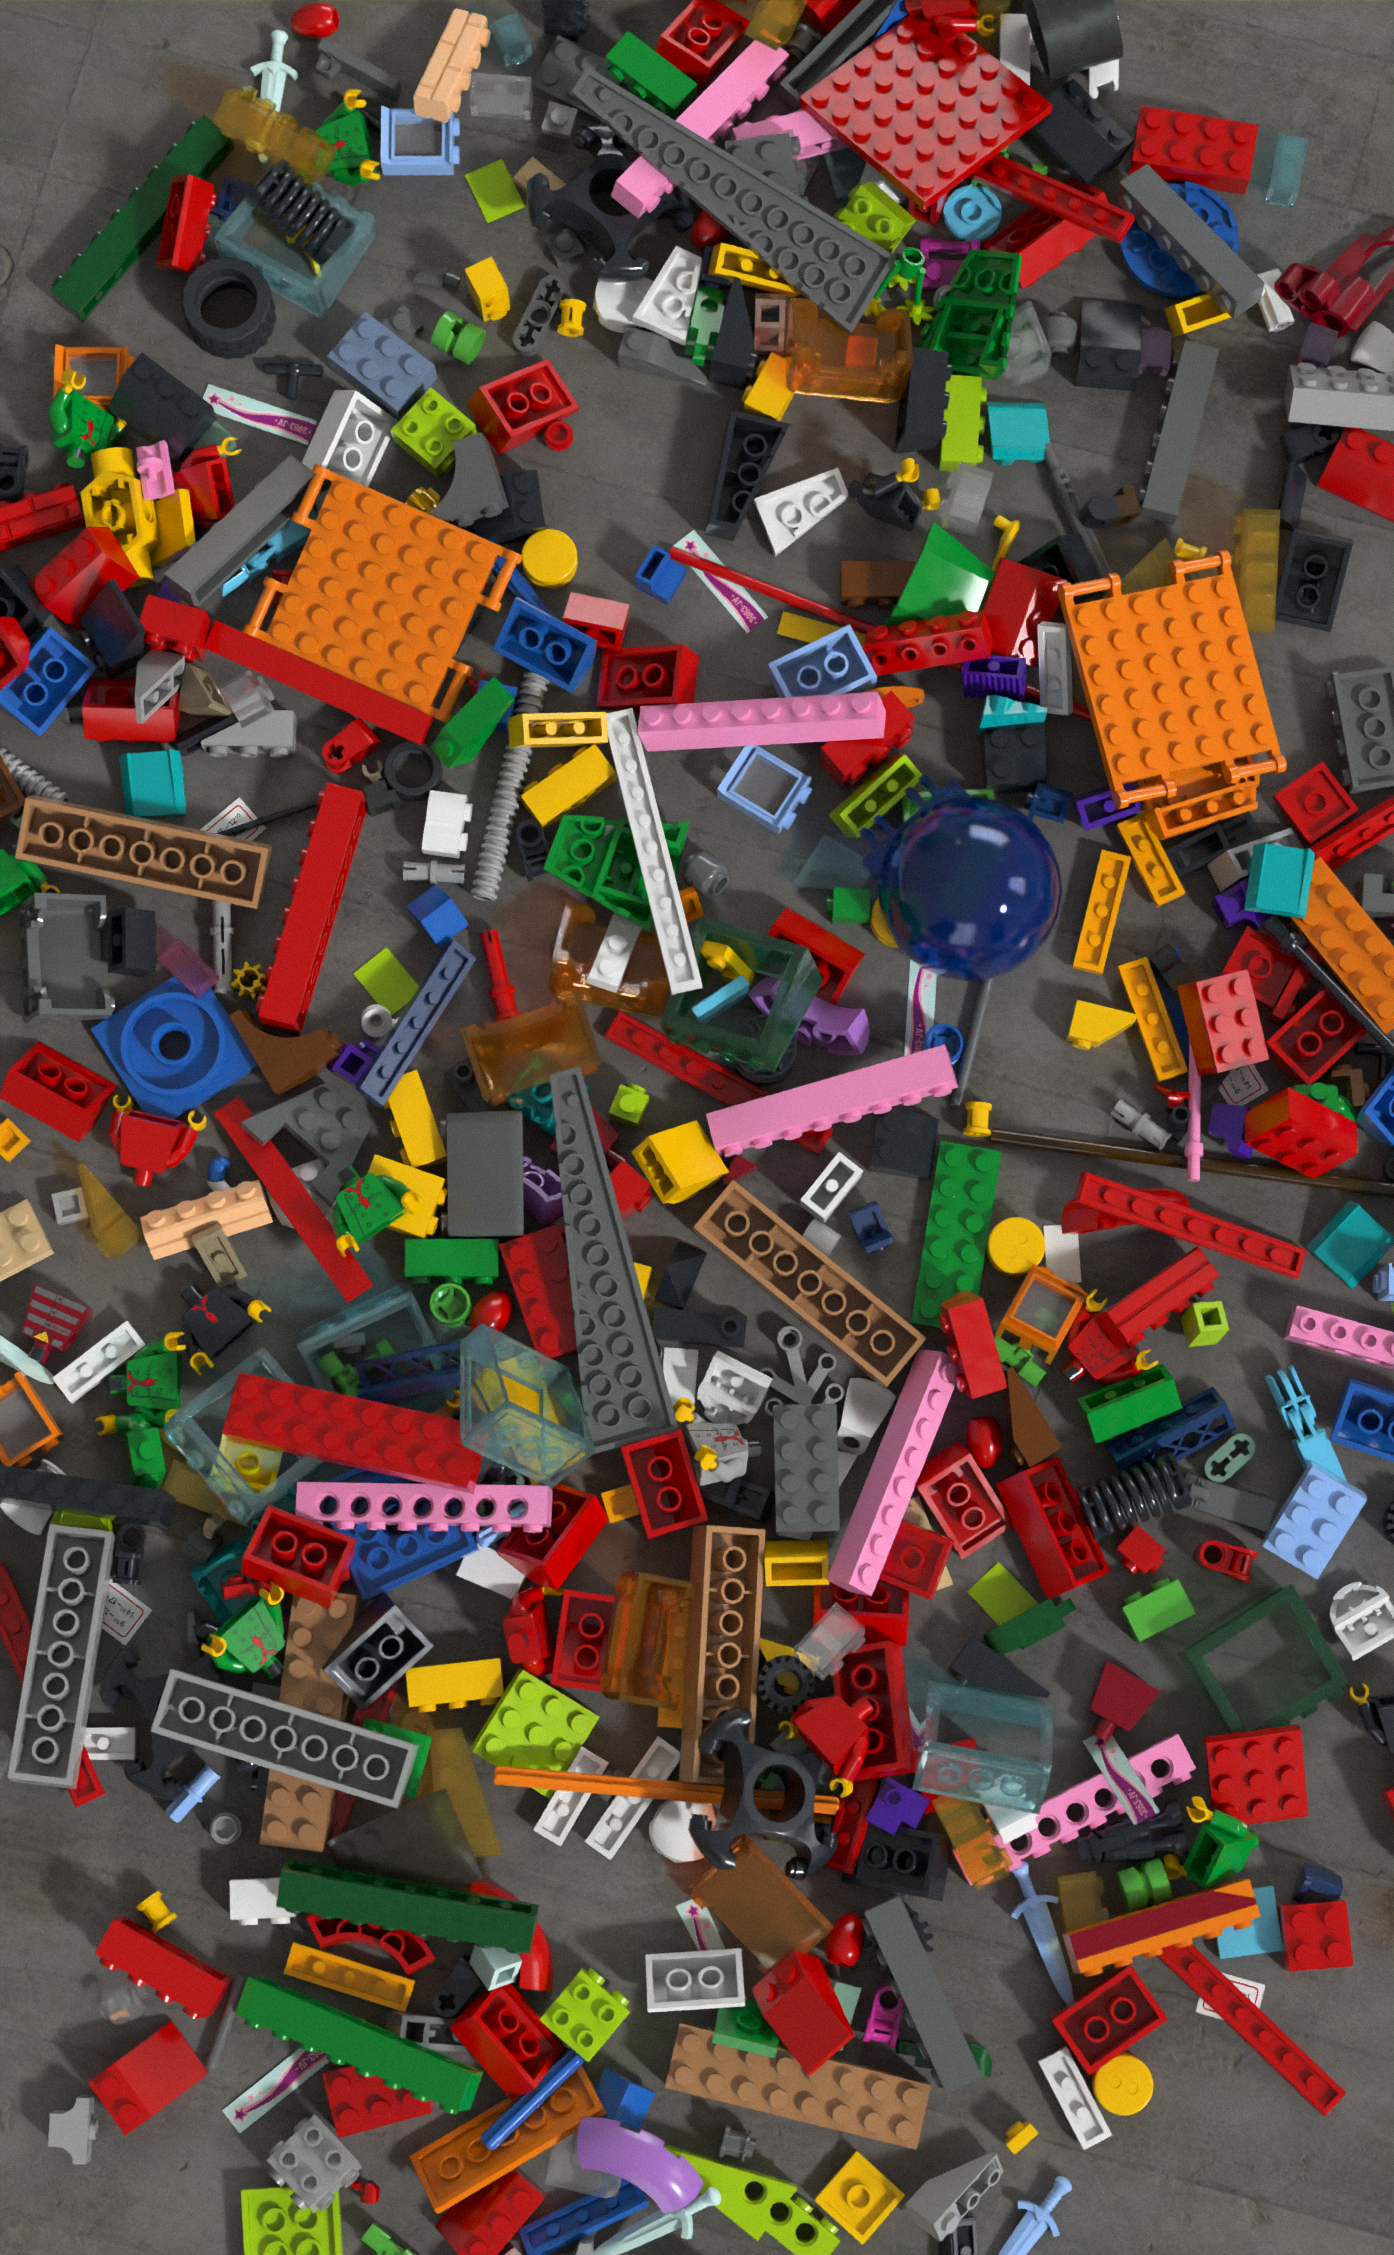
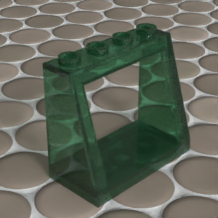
M700 917L693 931L691 942L702 981V988L673 995L670 993L659 1024L666 1034L667 1040L675 1045L682 1046L685 1044L694 1047L697 1051L704 1054L711 1052L720 1055L723 1059L730 1062L737 1060L746 1063L756 1070H762L763 1068L774 1072L823 982L808 947ZM705 940L728 945L752 972L781 980L760 1040L687 1018L714 969L707 964L708 960L701 953Z
M1292 1584L1280 1587L1177 1653L1228 1734L1247 1731L1203 1656L1284 1604L1288 1606L1329 1673L1331 1680L1251 1731L1292 1725L1290 1721L1301 1715L1302 1719L1316 1712L1319 1709L1316 1704L1325 1698L1331 1702L1345 1693L1343 1687L1349 1684L1347 1677Z

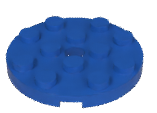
M1185 181L1184 184H1168L1237 254L1239 248L1238 225L1233 212L1226 202L1212 190L1196 183ZM1135 219L1119 244L1122 260L1131 276L1144 288L1164 297L1190 298L1206 293V291H1202L1197 286L1196 281L1187 271H1182L1179 268L1176 260L1167 251H1163L1158 246L1156 240L1148 232L1143 231L1139 227Z

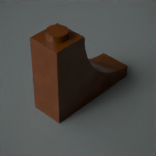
M238 1009L229 1015L275 1094L286 1095L335 1063L343 1053L341 1049L343 1043L335 1031L331 1032L329 1029L319 1028L304 1036L285 1038L271 1033L261 1026L250 1011Z

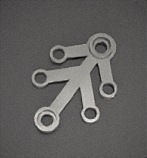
M793 1326L784 1327L778 1333L777 1343L783 1351H786L794 1386L776 1376L771 1368H762L759 1372H770L773 1376L770 1387L799 1405L812 1404L811 1400L825 1377L835 1369L837 1364L836 1358L830 1353L822 1354L818 1359V1367L807 1383L798 1349L802 1343V1334ZM788 1334L793 1335L796 1339V1342L790 1346L786 1345L783 1340ZM829 1357L833 1361V1366L828 1369L824 1368L821 1365V1360ZM837 1383L830 1384L825 1390L826 1398L822 1404H835L841 1401L844 1396L843 1387ZM833 1387L840 1390L841 1394L837 1399L829 1396V1390ZM770 1398L765 1403V1412L770 1417H773V1413L768 1410V1405L771 1402L783 1405L782 1401L778 1398Z

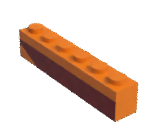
M1240 1878L1064 1933L1062 1936L1073 1972L1083 1973L1084 1977H1089L1102 1973V1966L1113 1963L1114 1967L1117 1968L1133 1963L1132 1957L1144 1954L1145 1958L1154 1957L1162 1954V1948L1169 1945H1174V1948L1178 1949L1193 1944L1192 1938L1201 1935L1204 1936V1939H1211L1222 1935V1929L1233 1926L1234 1930L1252 1926V1919L1259 1918L1261 1915L1250 1879Z

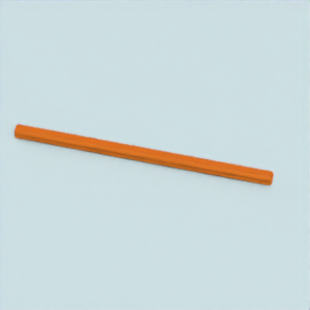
M495 1766L493 1773V1782L496 1785L720 1805L724 1792V1786L509 1766ZM753 1788V1801L756 1808L782 1809L785 1791ZM815 1794L814 1813L833 1815L839 1810V1797Z

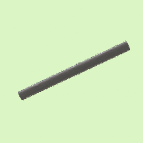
M986 958L956 1078L958 1088L953 1090L950 1105L955 1107H962L998 965V960L994 958Z

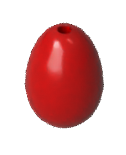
M314 2L297 9L290 18V24L292 29L302 36L322 39L333 35L338 30L339 14L337 9L329 3Z
M703 210L692 228L691 241L699 249H703L705 245L714 247L725 240L731 233Z
M496 1290L479 1300L469 1316V1326L472 1331L485 1339L498 1335L505 1328L512 1313L513 1300L511 1295L504 1290Z
M992 1416L970 1419L965 1430L968 1450L978 1466L982 1468L993 1467L998 1462L1002 1451L1003 1434L1000 1424Z
M846 1913L830 1929L825 1942V1954L831 1963L842 1967H851L860 1958L864 1947L865 1932L861 1918L858 1915Z

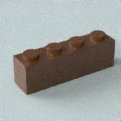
M841 561L840 605H847L850 609H862L865 605H877L880 609H891L893 604L896 605L916 561Z

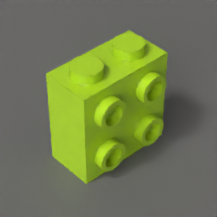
M873 181L856 185L848 195L849 203L845 208H840L833 216L834 219L891 254L916 221L913 216Z
M430 387L392 428L391 434L396 444L434 476L439 478L443 472H450L456 464L453 442L477 434V429L470 419Z
M581 1968L541 2016L540 2021L589 2063L628 2016L631 2009L627 2007L630 2001L616 1989L611 1993L602 1985L605 1979L594 1969L590 1968L587 1972Z

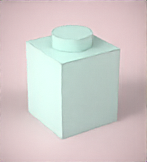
M474 1946L469 1963L487 1990L490 1991L516 1982L522 1960L518 1954L509 1953L503 1948H480Z

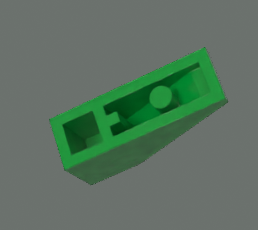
M496 677L492 678L443 727L430 748L448 769L472 762L515 699Z

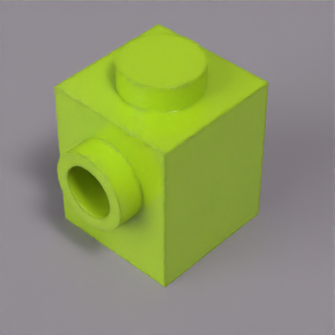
M629 1083L627 1087L620 1084L609 1110V1118L638 1130L649 1104V1095L644 1094L646 1090L632 1083Z
M1222 1301L1194 1303L1189 1306V1309L1180 1318L1188 1347L1217 1344L1229 1330Z

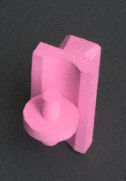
M163 440L152 446L136 448L138 458L136 465L137 471L140 473L143 498L146 501L175 494L167 442Z

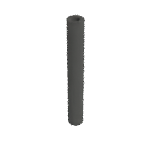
M236 1973L204 2064L206 2068L217 2069L248 1978L244 1974Z

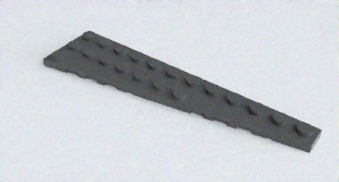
M586 66L571 91V96L848 335H851L897 257Z
M578 1066L549 1075L587 1455L589 1456L679 1429L582 1070Z

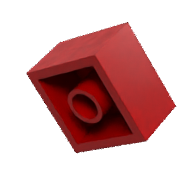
M148 594L140 617V622L145 628L144 643L148 646L147 649L185 656V662L193 663L194 660L203 662L207 649L203 647L213 627L207 612Z
M1332 1899L1276 1904L1283 1944L1282 1960L1284 1970L1293 1972L1353 1966L1347 1903L1345 1900Z

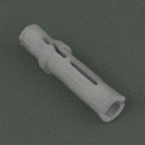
M214 900L212 901L213 928H210V936H213L214 993L229 994L233 993L231 986V936L234 935V928L231 927V904ZM221 919L223 920V943L221 942ZM221 951L224 952V975H222Z

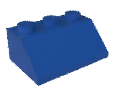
M516 597L493 650L573 693L584 682L595 658L597 640Z
M44 627L30 644L29 667L0 690V708L20 724L41 737L98 666L51 627Z
M1394 1067L1360 1110L1356 1119L1358 1124L1372 1139L1394 1147Z
M1347 1376L1337 1405L1330 1441L1394 1462V1391Z

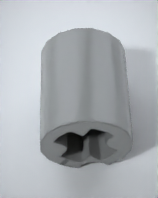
M816 1218L812 1220L802 1235L827 1257L842 1237V1235Z

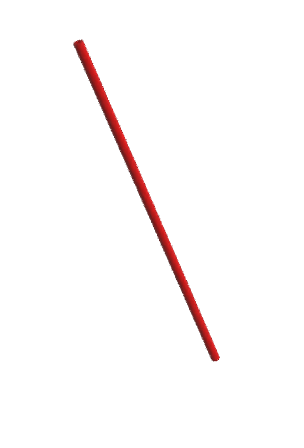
M672 546L670 549V559L840 625L847 626L850 624L853 630L863 634H867V630L876 627L874 624ZM963 662L947 664L946 666L962 672ZM1026 684L1024 696L1040 702V689ZM1073 702V712L1071 714L1092 722L1089 709Z

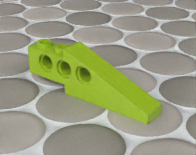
M663 2145L665 2149L676 2157L682 2155L697 2171L704 2182L699 2192L700 2195L704 2194L709 2187H715L719 2190L721 2202L719 2205L714 2206L755 2240L758 2241L764 2232L767 2231L795 2255H831L840 2243V2236L836 2234L839 2228L826 2217H823L821 2221L811 2213L814 2208L800 2196L796 2200L792 2198L798 2189L797 2184L670 2145ZM757 2181L763 2186V2192L759 2197L752 2198L745 2193V2187L749 2182ZM783 2202L788 2206L789 2210L785 2217L775 2218L772 2216L770 2209L774 2203ZM802 2223H809L814 2228L812 2236L808 2239H801L796 2235V2229Z

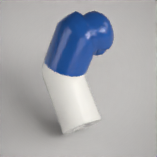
M223 1156L212 1159L207 1165V1184L213 1191H224L231 1188L225 1182V1172L230 1167V1163Z

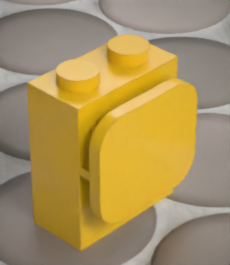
M697 1120L650 1135L632 1151L633 1156L663 1204H676L693 1198L700 1191L711 1188L729 1172Z
M375 1154L368 1173L372 1172L375 1176L385 1174L403 1182L411 1191L417 1192L425 1202L424 1205L420 1202H415L411 1207L415 1212L413 1215L408 1212L386 1228L409 1237L427 1239L428 1234L433 1235L437 1228L439 1218L435 1217L438 1206H444L448 1198L446 1180Z

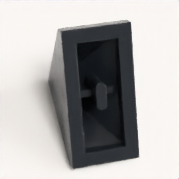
M679 1241L665 1268L655 1299L684 1310L707 1253Z

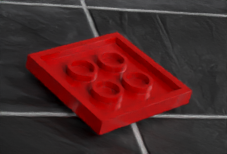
M1298 1724L1204 1737L1211 1811L1217 1809L1242 1820L1246 1825L1309 1816L1302 1734Z

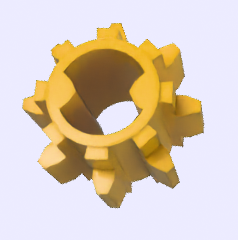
M421 486L409 496L405 504L429 514L442 500L440 499L441 496L431 487L426 490Z
M246 961L241 971L239 969L233 970L237 979L231 983V986L240 989L239 997L241 999L251 995L253 1000L257 1001V994L260 992L265 993V974L261 973L263 968L261 964L250 967ZM254 975L258 977L257 980L253 981L254 986H243V983L248 982V976Z

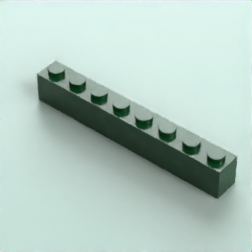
M204 114L198 121H193L187 128L186 135L179 143H174L169 148L167 157L160 165H155L150 170L148 179L141 187L137 186L131 192L129 201L123 208H118L110 217V223L103 231L99 230L94 234L90 246L83 253L80 252L75 256L70 269L64 275L61 274L55 279L50 290L55 302L83 323L162 232L172 177L189 174L206 181L235 148L231 135Z
M287 1859L281 1870L276 1907L284 1908L290 1913L308 1912L316 1914L317 1917L322 1919H333L334 1917L346 1919L354 1925H364L367 1923L378 1925L381 1929L387 1931H395L397 1929L410 1931L413 1935L419 1937L433 1935L453 1943L460 1941L471 1942L480 1948L498 1947L506 1949L507 1952L512 1954L530 1953L534 1942L539 1911L538 1904Z

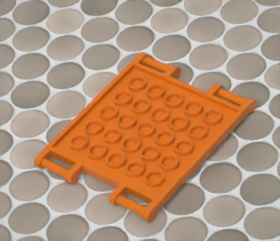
M314 464L311 471L313 476L298 511L293 512L290 519L297 524L311 529V532L288 585L268 576L265 577L263 581L265 587L249 624L245 623L242 632L448 723L453 717L450 714L466 677H470L474 669L454 660L477 605L480 604L499 612L502 605L500 600L516 564H520L523 556ZM324 479L332 482L314 521L308 518ZM498 557L505 558L489 597L482 595ZM278 591L283 593V596L266 633L260 630V626L275 592ZM449 668L456 670L440 709L434 708L433 705Z
M1228 550L1217 551L1212 556L1183 562L1180 559L1170 561L1168 570L1172 585L1122 595L1120 589L1121 580L1117 572L1106 574L1105 578L1076 584L1066 582L1058 585V597L1112 799L1117 809L1126 808L1130 803L1156 797H1175L1177 789L1175 782L1170 776L1171 773L1220 763L1225 781L1228 784L1239 782L1241 778L1272 771L1275 774L1286 771V760L1279 748L1232 574L1231 556ZM1217 567L1219 574L1217 576L1185 582V573ZM1107 590L1109 598L1074 604L1073 596ZM1267 752L1268 760L1239 767L1234 763V759ZM1157 777L1159 783L1158 785L1127 792L1123 787V784Z

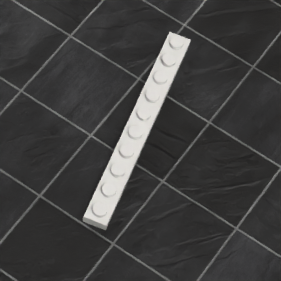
M633 708L607 713L608 741L671 993L673 995L702 988V981L641 740L637 733L638 728Z

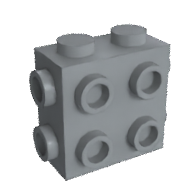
M315 2114L310 2119L306 2117L295 2126L294 2134L286 2142L282 2140L277 2143L269 2152L270 2157L267 2159L268 2164L272 2168L268 2172L271 2178L280 2187L286 2183L293 2191L289 2196L302 2211L307 2207L313 2214L318 2209L320 2211L325 2210L334 2201V2194L342 2186L346 2188L359 2176L357 2171L361 2168L358 2160Z

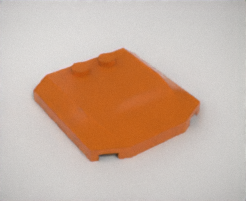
M1253 756L1234 759L1237 767L1255 763ZM1211 764L1171 773V779L1175 782L1177 789L1175 797L1164 798L1161 796L1141 801L1150 830L1159 840H1164L1237 817L1247 811L1253 812L1258 808V802H1255L1256 788L1259 786L1260 775L1241 778L1237 783L1228 784L1225 781L1221 764ZM1157 777L1134 782L1136 789L1159 784Z

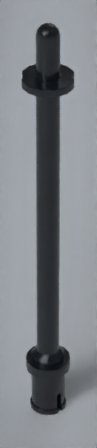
M1276 915L1269 917L1263 923L1261 929L1278 944V950L1282 954H1292L1394 1060V1042L1300 946V936L1296 932L1292 933Z

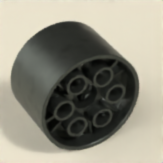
M1023 0L1035 47L1049 81L1123 57L1122 36L1113 0Z

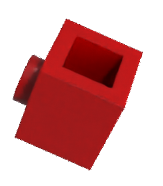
M1138 1525L1134 1526L1114 1548V1551L1123 1558L1120 1563L1133 1575L1137 1572L1144 1575L1148 1571L1153 1574L1165 1561L1161 1556L1166 1550Z

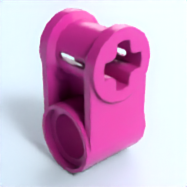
M884 1982L875 1989L870 2013H868L863 2042L874 2040L887 2043L890 2048H895L900 2028L903 1997L897 1998L893 2006H883L879 2002L881 1994L885 1991H893L890 1983Z

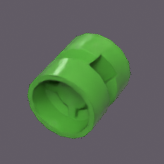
M447 310L434 329L431 345L445 353L452 351L454 358L469 365L476 358L483 345L486 330L472 322L464 324V318Z
M453 1283L443 1284L435 1289L430 1299L431 1312L443 1326L456 1328L467 1323L473 1309L472 1301L466 1290L460 1285Z
M1159 1858L1142 1863L1140 1870L1130 1867L1116 1872L1117 1881L1129 1912L1147 1907L1148 1900L1159 1903L1172 1898L1171 1887Z

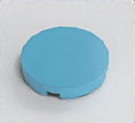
M964 185L954 190L947 197L943 209V224L948 234L957 241L971 242V239H980V243H982L998 231L1002 219L1001 204L997 196L989 189L982 186L979 188L976 186L972 187V185Z

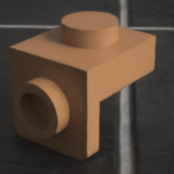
M1338 1065L1334 1067V1071H1330L1326 1075L1327 1082L1345 1081L1346 1097L1354 1106V1110H1361L1365 1105V1101L1369 1100L1368 1083H1363L1362 1069H1353V1065Z

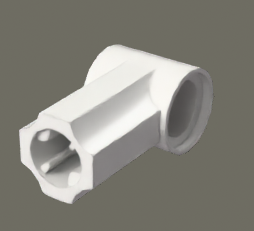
M1276 268L1257 274L1265 283L1262 297L1258 304L1269 332L1284 330L1294 323L1289 305L1274 289V283L1281 276L1280 270Z

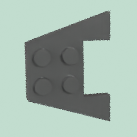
M326 1082L242 1121L240 1127L261 1146H264L283 1127L327 1165L309 1184V1188L332 1208L336 1200L335 1196L342 1187L336 1175L344 1168L353 1165L372 1122Z

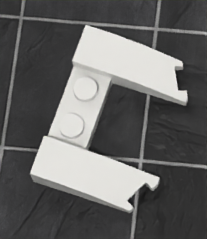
M1000 14L998 29L999 61L1030 86V53H1038L1027 15ZM1119 59L1088 69V94L1093 99L1098 97L1096 87L1111 82L1113 90H1118Z

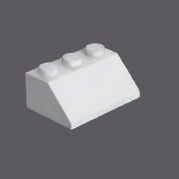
M334 390L302 463L311 470L314 464H317L368 487L392 436L391 430L398 420L356 390ZM324 479L322 485L330 488L332 482Z
M741 1948L645 1955L648 2013L745 2006Z

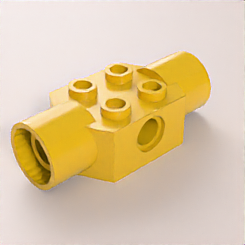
M114 447L96 451L90 456L94 480L80 492L86 528L109 527L140 576L128 588L147 585L154 580L149 553L160 543L154 500L146 501L143 498L141 480L137 479L132 449Z

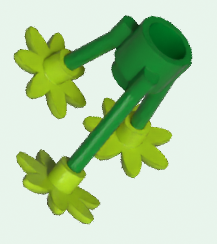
M907 247L902 251L899 260L894 261L866 308L864 316H868L871 313L874 318L880 320V313H886L887 310L878 304L881 301L879 296L887 285L892 288L899 282L900 288L904 292L908 290V283L916 284L914 300L905 299L906 306L896 307V310L902 313L901 320L908 321L913 319L915 325H919L921 319L924 321L933 320L930 314L935 311V308L930 306L924 307L925 300L921 299L922 283L926 270L922 267L925 257L919 249Z

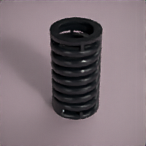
M281 158L255 186L247 199L257 208H261L263 214H268L280 201L269 215V219L272 222H276L288 210L278 223V228L285 230L295 220L286 232L289 238H293L306 225L295 239V243L298 246H302L313 235L303 250L319 266H322L347 240L356 225L347 220L345 215H339L336 207H330L328 199H321V193L317 190L313 191L311 183H304L302 175L294 176L295 168L289 166L290 164L284 158ZM270 195L266 202H264L263 200ZM324 241L319 250L316 251L315 248Z
M1172 1452L1154 1458L1151 1464L1143 1462L1139 1468L1132 1466L1128 1472L1121 1470L1117 1473V1477L1114 1474L1107 1475L1106 1480L1099 1478L1095 1480L1094 1484L1088 1482L1075 1487L1082 1513L1094 1540L1107 1536V1534H1114L1115 1528L1111 1513L1119 1530L1123 1531L1127 1528L1121 1506L1129 1524L1133 1527L1138 1524L1132 1501L1141 1521H1149L1150 1517L1143 1496L1152 1517H1160L1161 1512L1154 1491L1165 1514L1172 1512V1506L1167 1493L1177 1510L1192 1505L1183 1474ZM1098 1518H1100L1102 1522V1528H1100Z

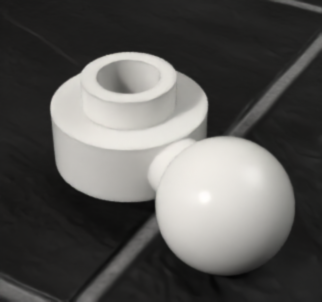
M374 1004L368 1006L362 1012L361 1024L364 1032L369 1036L382 1037L389 1031H392L400 1017L392 1019L386 1007ZM374 1015H379L382 1017L381 1020L376 1023L372 1022L371 1018Z

